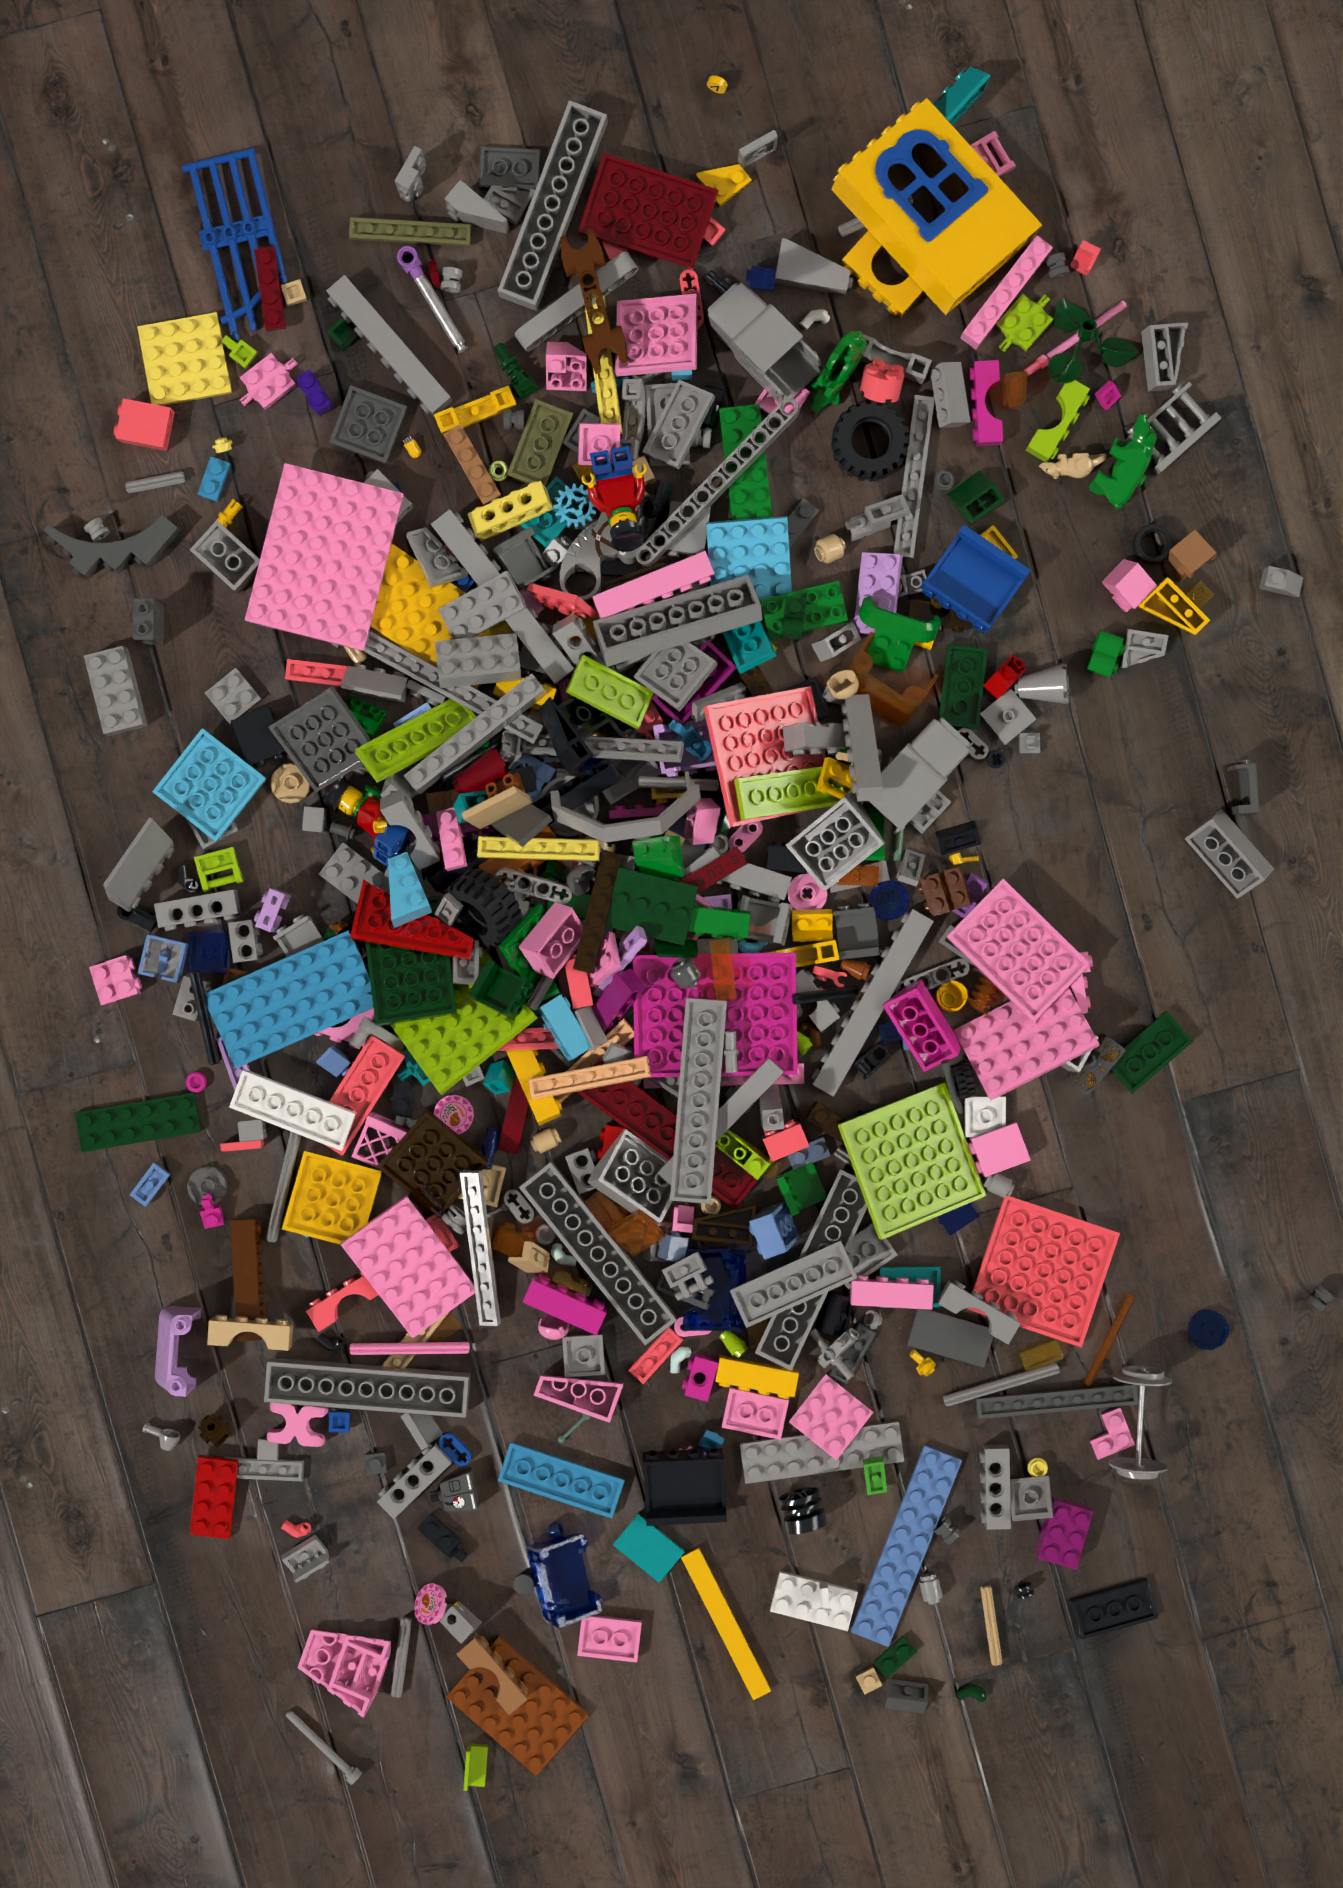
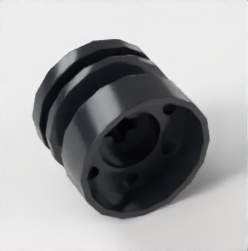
M799 1488L787 1492L778 1498L780 1505H782V1513L789 1514L783 1518L788 1534L812 1532L827 1524L824 1508L817 1507L822 1503L819 1497V1488Z

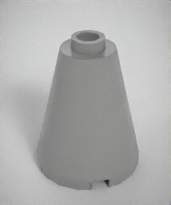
M1059 664L1019 677L1018 682H1014L1015 694H1019L1020 698L1061 704L1069 703V678L1066 675V670H1068L1067 664Z

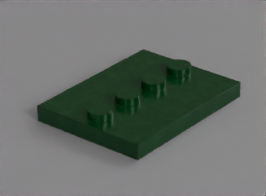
M619 866L605 926L632 932L638 925L644 928L647 937L684 946L699 886Z

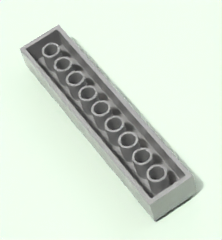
M569 100L498 288L500 298L535 311L538 310L561 249L560 237L565 236L608 124L607 114Z
M552 1160L519 1186L520 1190L644 1345H647L677 1321L675 1313Z
M840 1169L799 1259L840 1240L847 1252L867 1209L856 1175ZM828 1292L772 1316L755 1353L792 1371Z
M271 1357L267 1361L264 1402L466 1418L471 1373Z

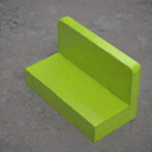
M468 1743L463 1791H468L469 1786L485 1787L488 1744Z

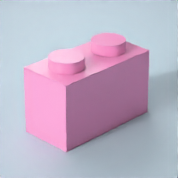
M711 798L700 799L687 811L683 836L691 845L714 842L718 817L720 816V807Z

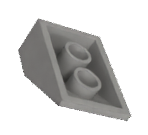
M461 180L444 198L447 205L446 208L449 211L448 214L455 221L460 220L464 224H471L472 226L505 234L509 233L510 229L507 219Z
M217 520L190 549L193 554L238 594L256 576L260 559Z

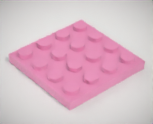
M697 294L617 301L616 327L622 326L627 344L628 362L627 366L622 367L621 361L616 354L615 373L617 376L697 369Z

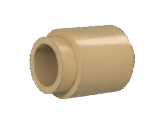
M549 1127L533 1135V1140L530 1141L534 1151H539L540 1154L558 1146V1143L562 1142L555 1127L552 1129Z

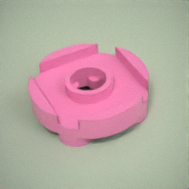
M809 873L800 874L789 884L787 891L788 901L795 910L821 909L827 899V890L824 891ZM804 888L807 890L812 889V897L810 899L802 897L804 894L802 890Z

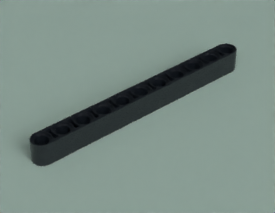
M604 759L554 791L559 790L563 807L574 810L616 784L620 780L621 774L610 759ZM549 793L532 805L544 811L552 818V821L549 823L550 825L555 822L551 804V793ZM494 828L482 835L483 837H506ZM478 838L464 846L466 867L447 871L443 859L426 871L424 877L436 892L446 890L464 872L469 869H479L480 864L490 859L477 857Z

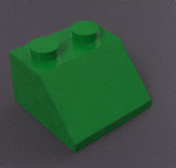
M668 835L633 841L635 863L641 872L669 879L684 877L680 836Z

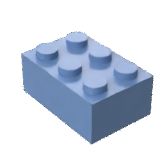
M786 1201L763 1208L749 1221L750 1232L755 1236L757 1250L760 1255H763L764 1260L787 1252L800 1238Z

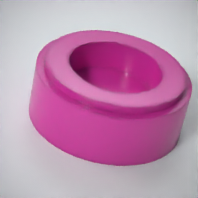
M200 1072L191 1073L186 1078V1086L192 1092H200L207 1085L205 1075Z

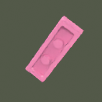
M454 807L437 811L445 869L450 871L466 867L461 826Z

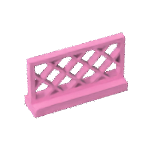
M371 1111L351 1157L378 1168L379 1161L377 1156L383 1153L388 1154L393 1148L387 1147L384 1138L392 1136L398 1143L410 1127L395 1124L394 1120ZM368 1128L376 1129L379 1137L369 1140L367 1135ZM381 1140L385 1150L375 1153L371 1143ZM368 1144L371 1155L365 1157L358 1154L360 1147Z

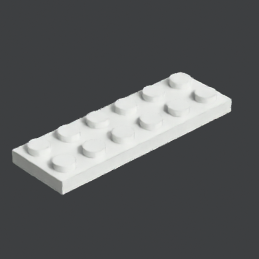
M243 1069L229 1106L232 1109L340 1151L344 1149L357 1113L246 1069Z

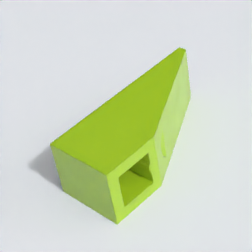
M729 1129L716 1141V1147L757 1180L772 1163L771 1159L758 1148Z

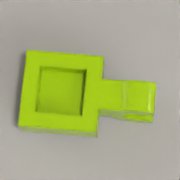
M226 335L221 341L225 347L231 350L229 357L245 369L258 354L256 350L243 340H240L237 344Z

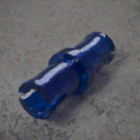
M487 1128L485 1143L481 1147L482 1154L490 1160L484 1168L485 1170H492L494 1154L497 1153L498 1148L496 1144L500 1131L496 1128Z

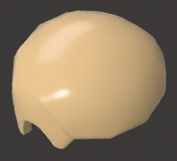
M843 670L832 675L827 681V685L834 698L847 699L857 692L859 681L854 671Z

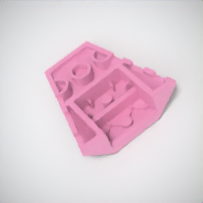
M312 1629L298 1668L318 1684L324 1685L327 1691L337 1695L343 1700V1703L348 1707L354 1708L364 1718L378 1692L391 1655V1641Z

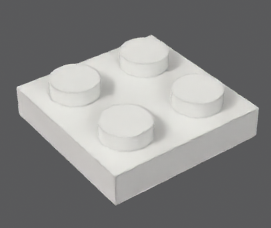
M974 1096L965 1099V1137H977L1006 1126L1005 1096H1000L990 1101L988 1096Z

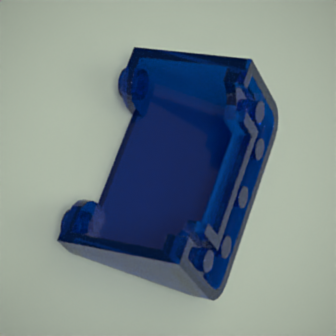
M687 1249L685 1258L699 1252L708 1269L702 1272L701 1275L703 1278L711 1275L714 1283L708 1285V1288L715 1292L713 1297H710L708 1310L692 1304V1311H688L683 1317L685 1331H744V1321L730 1290L746 1283L745 1252L737 1249ZM692 1277V1282L696 1283L695 1278ZM698 1292L696 1299L701 1300L703 1293Z
M582 1533L535 1543L526 1548L542 1616L547 1624L557 1628H562L602 1612L601 1596L590 1588L582 1555L586 1551L588 1542Z

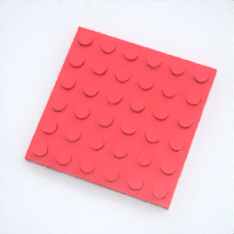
M811 686L704 706L729 826L734 827L804 812L798 811L741 820L734 779L823 766L826 758L825 751H822L823 754L811 755L810 751H806L803 755H793V752H785L784 727L803 721L808 722V725L819 722Z
M1006 1195L1002 1200L972 1290L983 1296L982 1300L989 1303L991 1300L1000 1306L999 1310L1006 1313L1008 1310L1018 1316L1016 1320L1020 1322L1019 1327L1082 1348L1120 1233ZM967 1308L968 1310L986 1315V1313L980 1309Z

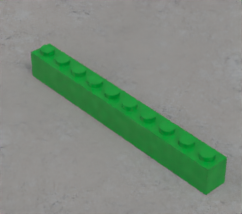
M552 887L550 896H554V892L558 893L560 898H563L564 895L568 896L565 889L558 892L555 891V887ZM588 891L579 896L572 893L571 900L562 905L572 907L580 921H583L586 918L592 892ZM548 900L547 911L555 902ZM694 904L688 931H692V935L703 936L704 933L712 934L711 936L714 938H723L725 935L732 936L733 940L743 941L744 938L749 936L752 911Z

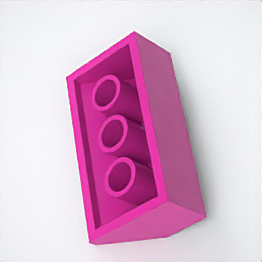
M922 980L903 988L882 1005L924 1072L941 1064L943 1060H950L959 1055L962 1046Z

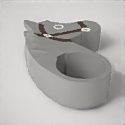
M601 512L599 519L586 527L572 542L563 558L560 569L561 591L569 593L565 588L566 580L570 575L576 573L577 570L578 572H584L585 570L586 573L594 577L596 580L594 590L590 594L580 597L588 605L593 603L592 596L601 592L602 561L620 559L625 564H633L637 561L636 551L638 548L630 552H621L612 546L611 527L605 512Z

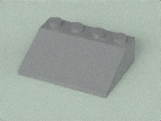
M850 791L792 838L786 846L819 886L826 891L885 844L864 806L860 801L857 802V798Z
M149 817L103 884L108 899L128 912L131 908L135 909L141 900L140 895L143 891H148L152 884L151 879L154 875H158L163 868L162 863L166 858L169 859L175 850L172 839L152 818Z
M623 1129L594 1168L588 1183L648 1225L661 1224L672 1203L670 1201L671 1185L657 1173L668 1159L631 1132Z

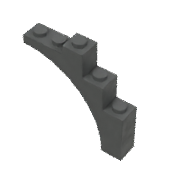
M163 515L139 534L109 543H91L77 540L61 533L49 524L44 528V531L48 534L46 538L54 545L59 543L64 547L61 551L72 558L69 562L73 566L72 571L80 577L84 575L87 578L92 576L103 561H105L103 565L111 572L116 570L120 573L133 557L141 566L146 564L151 568L181 532L177 526Z

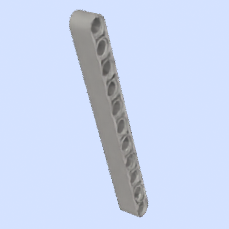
M793 398L784 399L638 548L636 559L641 565L646 567L652 566L798 417L800 410L796 400ZM793 405L795 406V411L788 414L784 411L785 407ZM773 420L781 421L780 426L775 429L770 427V423ZM760 434L766 436V440L763 443L755 441L756 437ZM745 449L752 451L751 456L748 458L741 457V453ZM736 464L737 470L734 473L727 472L728 465ZM715 479H722L723 484L720 487H713L712 484ZM707 493L708 500L703 503L699 502V495ZM693 508L694 514L691 517H685V509ZM674 522L679 523V529L676 532H671L670 525ZM664 537V545L656 546V539ZM646 551L650 552L651 558L648 561H642L641 555Z

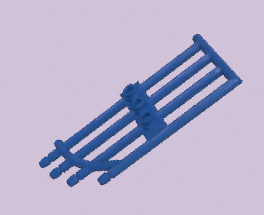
M254 147L181 165L183 173L190 172L204 227V230L198 231L204 252L210 250L226 313V315L220 317L222 325L228 323L234 342L240 341L235 319L247 314L251 330H258L254 308L261 301L260 290L252 299L250 297L237 243L249 241L257 272L254 249L259 248L257 238L268 236L271 247L274 246L276 250L281 285L287 283V276L285 275L286 272ZM247 157L249 158L263 214L251 218L237 164V160ZM227 162L230 165L243 217L242 221L234 223L231 222L217 165ZM207 167L210 168L224 224L214 228L211 225L198 174L199 169ZM225 246L230 247L244 306L235 311L232 308L217 249Z

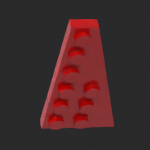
M363 879L350 938L455 958L471 959L474 939L429 915L394 928L391 921L390 894Z

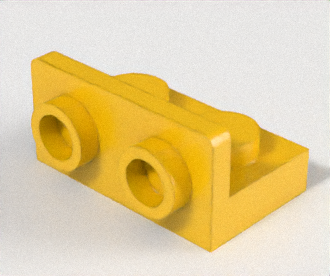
M832 909L792 910L793 941L824 942L833 940Z

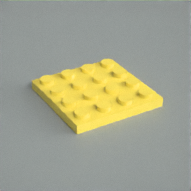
M217 312L137 326L151 404L165 406L232 393L224 345L221 342L222 334Z

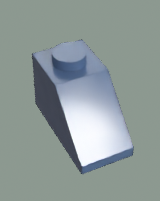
M336 1045L329 1047L316 1061L317 1064L335 1077L345 1076L351 1067L350 1064L353 1062Z

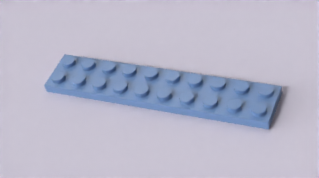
M923 1445L852 1625V1633L889 1647L933 1536V1529L935 1530L962 1459Z

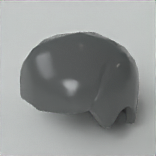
M580 864L570 870L566 883L574 895H583L590 890V881H595V869L588 864Z

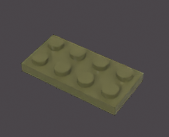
M535 399L507 476L527 484L541 481L547 487L561 450L562 442L572 421L573 413Z

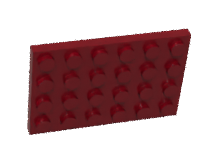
M603 153L578 232L588 236L587 229L593 228L598 240L694 270L719 190Z

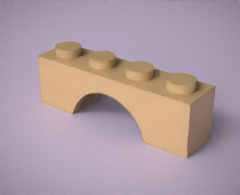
M215 1315V1317L209 1320L207 1345L228 1346L235 1335L241 1332H254L264 1339L268 1349L288 1351L292 1347L293 1323H288L287 1319H276V1322L268 1321V1318L263 1317L247 1320L248 1317L235 1316V1319L227 1318V1315Z

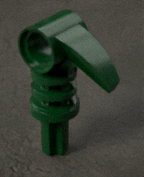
M503 343L495 345L493 351L502 363L500 369L502 371L507 370L506 376H511L509 379L511 383L515 382L512 384V387L519 398L523 400L538 390L532 377L529 374L524 375L526 371L520 369L522 365L520 363L517 364V356L512 357Z

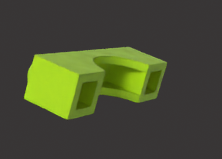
M1076 380L1065 383L1056 397L1062 408L1060 424L1048 430L1038 429L1025 451L1044 462H1047L1049 458L1054 459L1059 450L1056 447L1060 440L1064 442L1070 432L1066 430L1070 423L1074 425L1080 415L1077 413L1080 405L1084 407L1090 396L1087 394L1090 388Z

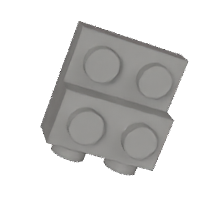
M416 146L412 149L395 179L399 196L407 202L413 201L416 196L419 197L422 193L423 182L420 175L424 173L427 166L422 149Z

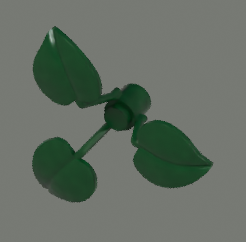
M1063 298L1059 301L1054 312L1055 327L1064 334H1069L1074 330L1078 332L1080 339L1072 357L1065 353H1059L1050 359L1048 370L1052 380L1065 384L1073 382L1080 377L1083 365L1075 360L1082 342H1088L1094 337L1099 351L1103 352L1102 360L1111 367H1122L1138 354L1139 350L1132 344L1115 337L1106 338L1101 345L1098 336L1099 331H1096V321L1087 318V314L1080 307L1067 302Z

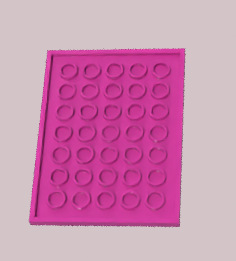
M795 952L697 954V958L689 959L693 960L701 971V975L698 979L699 983L691 989L689 987H679L671 977V966L680 958L657 957V955L634 956L633 972L645 985V989L633 1003L634 1058L648 1057L651 1077H680L686 997L727 1000L725 1031H736V1049H739V1054H737L738 1072L725 1073V1055H723L721 1076H751L769 1057L784 1071L781 1075H798L797 1005L792 1003L791 997L792 994L796 993Z

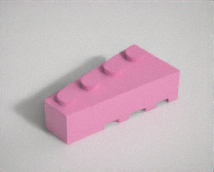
M540 1375L534 1396L610 1423L623 1383Z

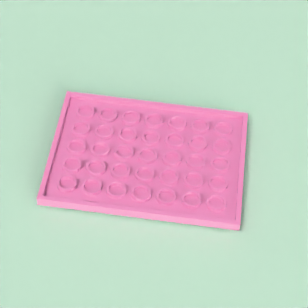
M285 463L245 621L364 651L404 494Z

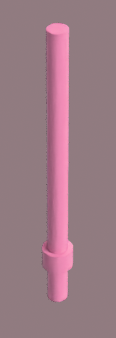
M1122 300L1095 319L1097 328L1127 307L1126 303ZM1078 332L1046 355L1042 354L1039 356L1036 362L1024 370L1025 374L1029 377L1040 368L1044 369L1048 366L1050 359L1055 354L1063 353L1079 341Z

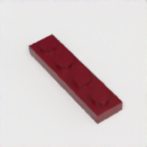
M275 247L254 249L265 330L268 332L287 329Z

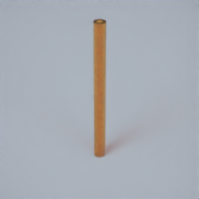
M1127 1294L1084 1384L1091 1387L1135 1296Z

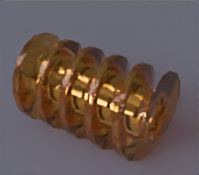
M979 977L982 985L975 984L978 992L971 991L974 999L968 998L967 1001L972 1008L988 1015L984 1009H991L992 1007L988 1002H995L996 1000L992 995H999L1000 993L987 977Z

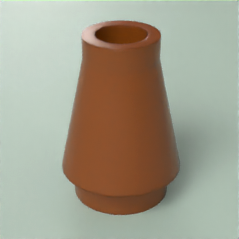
M843 959L840 970L847 972L860 981L861 979L867 980L871 965L865 961Z

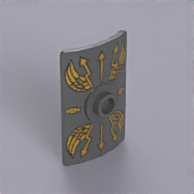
M1103 1033L1099 1035L1098 1039L1100 1046L1092 1049L1081 1071H1069L1064 1078L1086 1096L1092 1093L1126 1051Z

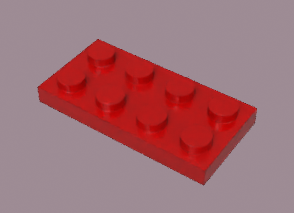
M206 1455L198 1456L190 1535L230 1539L239 1466L238 1459Z

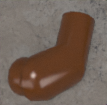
M811 1020L802 1021L800 1023L802 1032L809 1031L813 1047H821L822 1040L819 1029Z

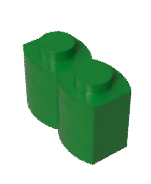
M1099 631L1085 670L1107 678L1111 674L1115 675L1118 668V663H1116L1117 657L1122 655L1125 644H1123L1124 639L1104 631Z

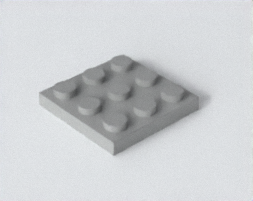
M688 642L652 653L634 675V678L680 712L718 663Z

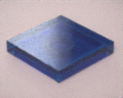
M190 932L187 972L199 970L203 973L227 974L229 934Z

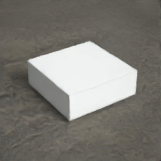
M827 1582L820 1583L823 1609L830 1608Z

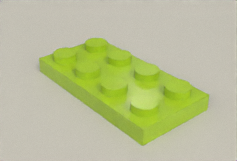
M585 655L580 657L566 690V693L636 729L640 727L654 694L648 688Z

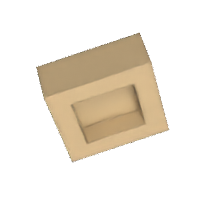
M300 279L281 285L288 307L307 301Z
M873 1666L855 1674L864 1694L883 1686Z

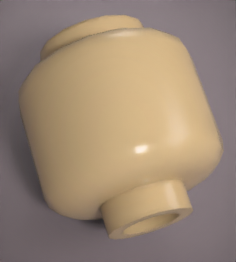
M829 534L817 541L814 548L815 555L819 561L828 564L843 557L846 545L841 537Z

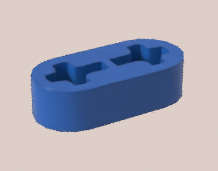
M451 1432L442 1434L439 1439L441 1450L458 1466L467 1465L472 1456L470 1449L455 1434ZM444 1438H446V1439L451 1438V1439H452L451 1444H452L455 1448L453 1449L450 1445L445 1446V1445H444V1442H445ZM456 1450H458L461 1454L465 1452L467 1454V1460H459V1454L456 1452Z

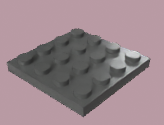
M333 686L268 727L315 792L361 766L363 763L355 754V749L371 741Z

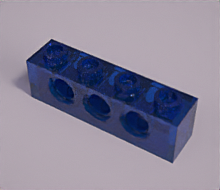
M752 266L751 270L747 269L746 283H750V288L774 290L776 268Z

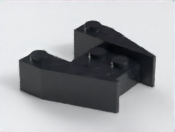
M574 696L558 706L549 697L539 708L556 755L569 774L584 766L594 755L584 742L585 739L600 731L603 737L627 738L636 729Z

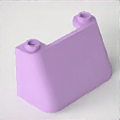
M167 1306L162 1309L159 1315L155 1380L174 1396L186 1397L196 1388V1377H191L187 1373V1367L177 1366L179 1335L188 1333L192 1327V1321L201 1318V1308Z

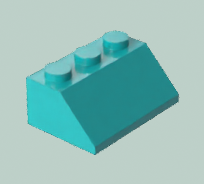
M969 67L966 72L962 70L955 79L957 82L952 87L948 85L941 94L943 97L939 101L935 100L932 104L953 126L986 90L990 75L973 67Z

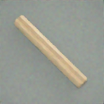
M989 1585L981 1586L992 1665L997 1666L1002 1664L992 1588Z

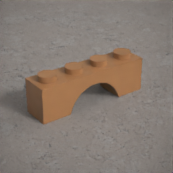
M461 424L444 433L443 435L483 506L490 504L494 499L502 498Z
M475 1633L458 1648L456 1654L469 1669L483 1667L491 1670L497 1676L500 1690L496 1701L510 1715L528 1700L529 1690L522 1681L519 1682L514 1677V1671L501 1662V1656L488 1647L489 1643L485 1637Z

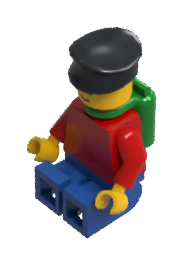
M629 446L611 449L613 463H610L608 450L590 453L594 474L590 472L591 482H587L583 475L582 482L588 485L587 490L591 503L600 512L606 513L609 526L611 527L612 546L621 552L633 551L640 547L644 540L635 512L636 506L640 505L645 494V482L642 474L646 472V465L642 463V470L640 472L637 471V464L633 465ZM619 453H625L623 456H616ZM599 457H605L602 460H596Z
M345 776L341 777L326 794L323 800L324 804L331 805L334 812L341 810L348 815L354 814V816L358 817V825L372 835L374 847L370 849L374 859L388 867V859L400 855L407 847L409 829L401 825H389L380 811V799L382 798L380 796L382 792L380 789L365 786V790L362 793L354 788L351 782L346 781Z

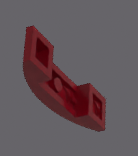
M516 1074L498 1150L518 1154L529 1102Z

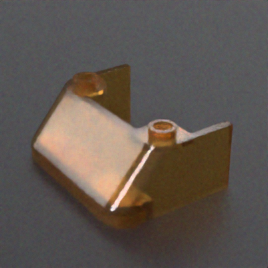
M870 632L846 669L854 671L859 681L858 690L854 695L869 694L873 711L893 724L902 726L910 720L939 676L935 674L924 690L918 686H910L902 695L868 673L872 668L873 659L863 650L874 635L873 632Z

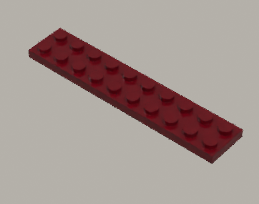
M598 1058L596 1062L593 1064V1066L603 1065L607 1063L603 1062L601 1058ZM632 1081L576 1091L669 1160L674 1155L677 1115ZM715 1146L712 1192L736 1209L758 1180Z

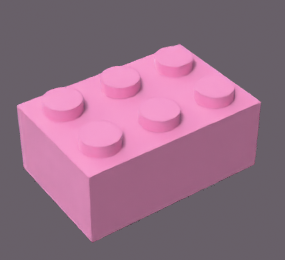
M555 902L520 944L519 948L536 973L553 979L578 948L583 924L572 907Z

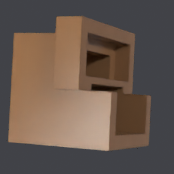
M1194 530L1170 549L1168 561L1174 566L1176 577L1182 582L1187 577L1191 579L1194 576V572L1210 559L1213 561L1217 553Z

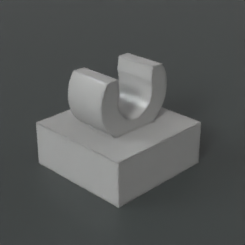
M1019 733V754L1040 753V733Z

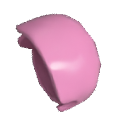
M546 1314L543 1321L540 1319L538 1330L542 1336L549 1340H559L567 1335L570 1323Z

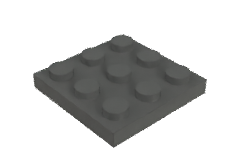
M350 385L329 442L387 464L408 407Z

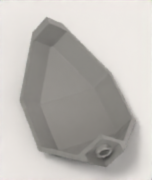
M686 771L687 791L658 817L605 824L563 807L559 790L550 791L551 804L555 821L605 843L663 834L701 799L699 784L695 785L694 779L689 777V771Z

